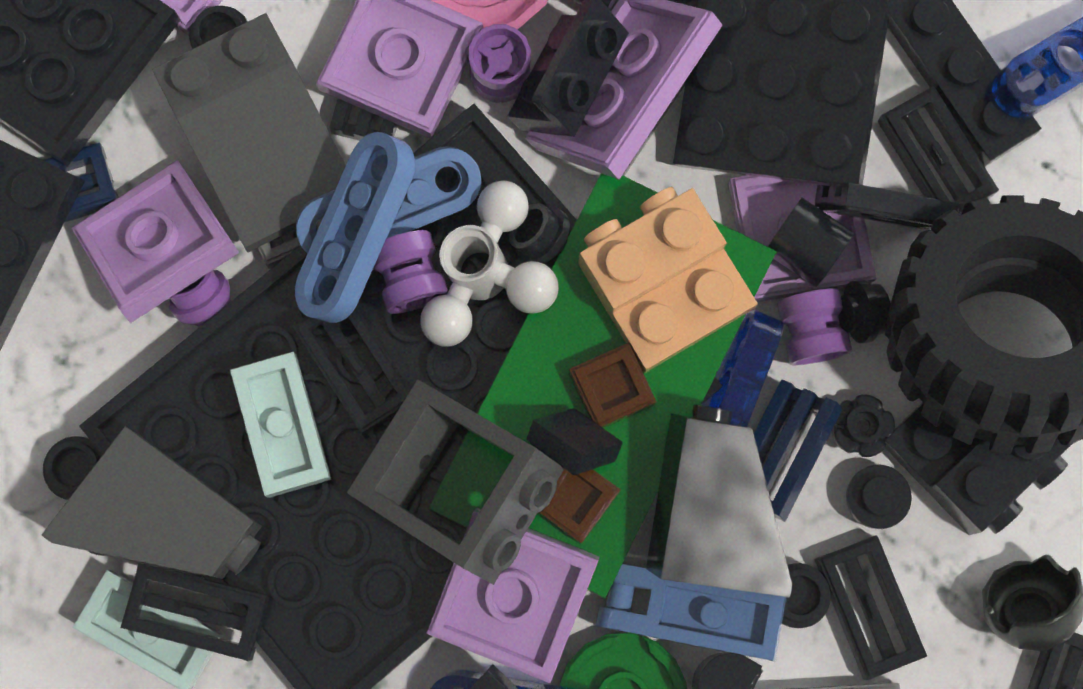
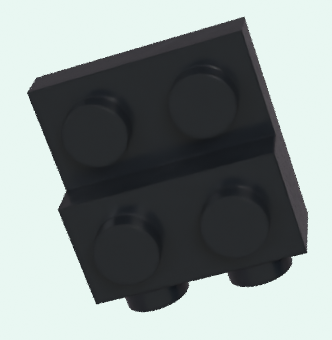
M923 402L885 439V449L969 535L981 533L987 527L994 534H997L1008 526L1023 510V507L1016 499L1032 483L1041 490L1054 481L1068 466V463L1061 455L1071 446L1061 445L1056 438L1049 452L1029 454L1026 452L1025 445H1014L1011 454L990 451V442L974 438L972 444L969 445L953 438L955 428L947 423L942 422L939 427H935L921 415Z

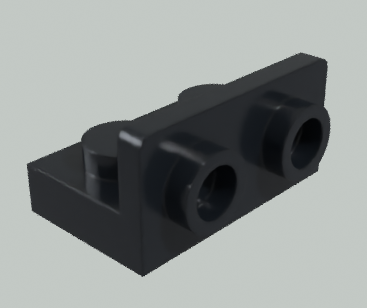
M584 0L576 15H561L556 26L550 32L548 41L528 78L524 81L520 93L507 115L521 131L575 137L629 34L601 0Z

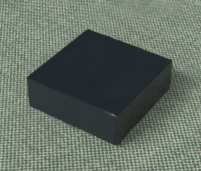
M575 408L534 419L526 438L531 445L561 465L572 475L616 462L623 444L621 440Z

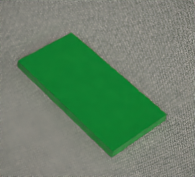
M602 173L600 174L568 236L565 248L559 254L551 269L555 273L559 285L555 302L543 312L528 314L477 413L478 415L528 444L530 442L526 438L534 419L572 408L577 409L589 418L568 373L569 369L626 344L578 265L579 254L588 248L584 238L590 232L613 219H617L622 228L644 216L639 208L640 205L658 192L623 175L620 179H616ZM714 221L727 242L724 248L755 297L777 251ZM745 315L648 372H643L656 399V404L604 427L606 431L621 440L623 444L616 462L593 470L621 490L581 545L538 513L529 526V529L600 556L587 591L603 599L606 598L658 493L671 413L691 416L693 404H702ZM468 431L429 506V510L467 529L476 508H483L512 461L513 456Z

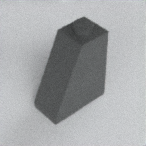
M125 426L41 535L51 543L223 579L229 570L236 575L240 573L255 555L261 542L255 539L254 536L262 525L141 435Z

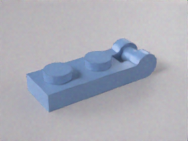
M622 564L608 592L606 606L599 607L595 626L775 662L786 597L662 580L646 568ZM635 588L651 590L647 615L631 613Z

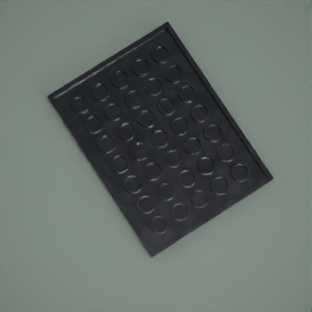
M475 103L413 153L414 157L438 147H455L469 154L477 163L481 173L480 191L476 199L468 207L412 230H427L431 233L436 249L432 257L434 268L444 275L448 291L453 282L444 271L440 262L439 255L442 242L450 232L458 227L465 225L481 226L482 221L478 215L477 202L481 192L489 184L496 181H510L518 185L525 192L529 205L541 203L545 206L553 205L558 207L569 218L570 229L568 236L577 221ZM443 167L435 176V183L442 190L453 188L458 180L457 172L453 167ZM503 232L497 244L504 254L508 265L516 268L524 262L516 256L514 247L509 242V232ZM300 245L85 420L79 427L103 455L126 426L152 443L262 525L254 536L261 544L255 555L240 573L236 575L229 570L223 579L202 575V577L207 580L270 596L267 609H264L261 619L263 624L260 635H257L256 642L295 689H372L433 637L427 634L454 562L347 493L394 416L374 426L373 430L363 436L293 329V324L306 317L299 309L295 298L296 280L307 256V253ZM475 253L470 255L464 261L461 273L474 274L482 270L488 262L489 254ZM558 256L546 262L545 265L552 269ZM373 268L357 308L410 389H412L418 379L473 412L478 413L529 313L518 310L510 302L506 288H503L497 295L486 300L470 299L467 304L472 314L470 333L457 345L449 347L439 346L427 339L422 331L420 318L423 308L398 314L387 312L382 297V291L386 286L381 273ZM348 317L337 322L340 330L385 399L388 401L397 395V392ZM322 324L311 330L363 413L366 415L374 410L376 407ZM294 352L299 362L331 480L267 498L263 492L230 370ZM716 377L702 404L722 388L723 385ZM461 425L457 426L406 509L459 544H461L467 529L430 511L429 506L469 431ZM221 598L233 614L243 617L247 616L249 605Z

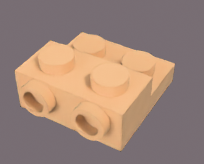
M668 187L656 193L640 205L639 208L644 216L623 228L617 219L604 223L584 238L588 248L579 254L578 265L626 344H630L644 373L740 318L758 305L724 249L727 244L726 240L693 188L679 196L673 187Z

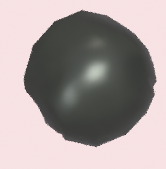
M1047 554L1032 562L1014 561L995 570L982 590L983 611L987 625L1000 639L1019 649L1044 651L1061 644L1071 638L1083 619V584L1080 572L1076 567L1067 571Z

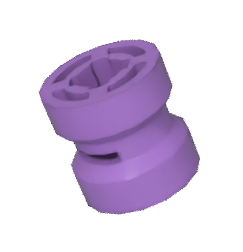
M493 24L479 31L473 37L469 46L470 79L474 89L482 98L502 103L516 99L524 81L530 74L531 48L527 38L518 29L507 24ZM506 72H507V74H505V75H503V76H497V75H496V74H503V73H506Z
M427 230L410 231L387 238L377 258L374 270L383 275L386 286L382 291V297L386 310L390 314L404 313L423 308L434 297L447 295L448 293L444 275L434 268L432 257L436 249L431 233Z
M830 288L804 292L777 302L780 321L788 326L789 333L792 335V338L786 345L790 365H807L828 361L853 352L849 333L838 325L840 322L838 316L843 310L838 289Z

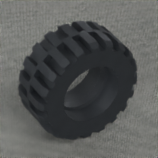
M1004 195L998 204H990L988 198H982L965 203L961 215L956 210L945 212L933 220L931 230L920 232L910 245L907 259L902 261L888 311L885 336L889 339L886 353L890 368L896 373L901 372L898 382L901 391L907 400L914 402L920 399L924 403L921 415L935 427H939L942 422H945L955 428L953 438L969 445L972 444L974 438L990 442V451L1011 454L1014 445H1025L1026 452L1034 454L1049 452L1056 438L1061 445L1066 446L1083 439V212L1080 210L1075 215L1059 209L1061 202L1041 198L1039 204L1024 202V195ZM988 292H1010L1026 296L1044 305L1056 315L1070 337L1072 349L1058 355L1043 358L1020 357L1005 353L987 344L971 330L964 320L958 304L970 297Z

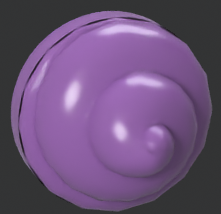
M212 270L170 297L169 309L181 323L194 324L201 327L230 303L229 282L222 272Z

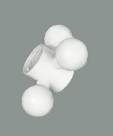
M496 181L485 187L477 202L478 215L482 221L481 226L465 225L458 227L450 232L442 242L439 255L440 262L453 283L447 295L434 297L422 310L420 318L421 328L424 335L432 343L449 347L459 344L468 336L472 328V314L467 305L470 299L486 300L494 297L503 288H506L510 302L518 310L530 314L543 312L555 302L559 289L555 273L547 265L536 261L525 262L514 268L508 265L504 254L497 244L503 232H509L518 228L528 214L529 204L527 196L515 183ZM475 253L489 254L488 262L482 270L474 274L461 273V267L470 255Z

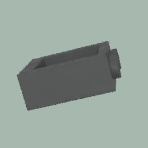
M417 379L347 493L461 568L494 585L501 572L506 570L516 559L521 547V539L537 513L542 511L551 502L556 491L557 480L564 471V468L537 448ZM458 425L513 456L512 461L461 544L406 510Z

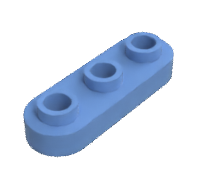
M374 132L363 137L354 147L296 280V302L301 312L306 316L329 323H337L346 319L356 308L413 179L415 158L412 149L406 142L383 132Z
M448 146L438 147L414 157L415 171L413 179L387 238L410 232L468 207L476 199L481 187V173L475 160L466 152ZM443 167H453L458 175L457 183L448 190L439 189L435 183V176ZM335 190L311 199L302 207L298 214L296 233L301 247L307 254L317 233L316 224L320 218L324 217Z

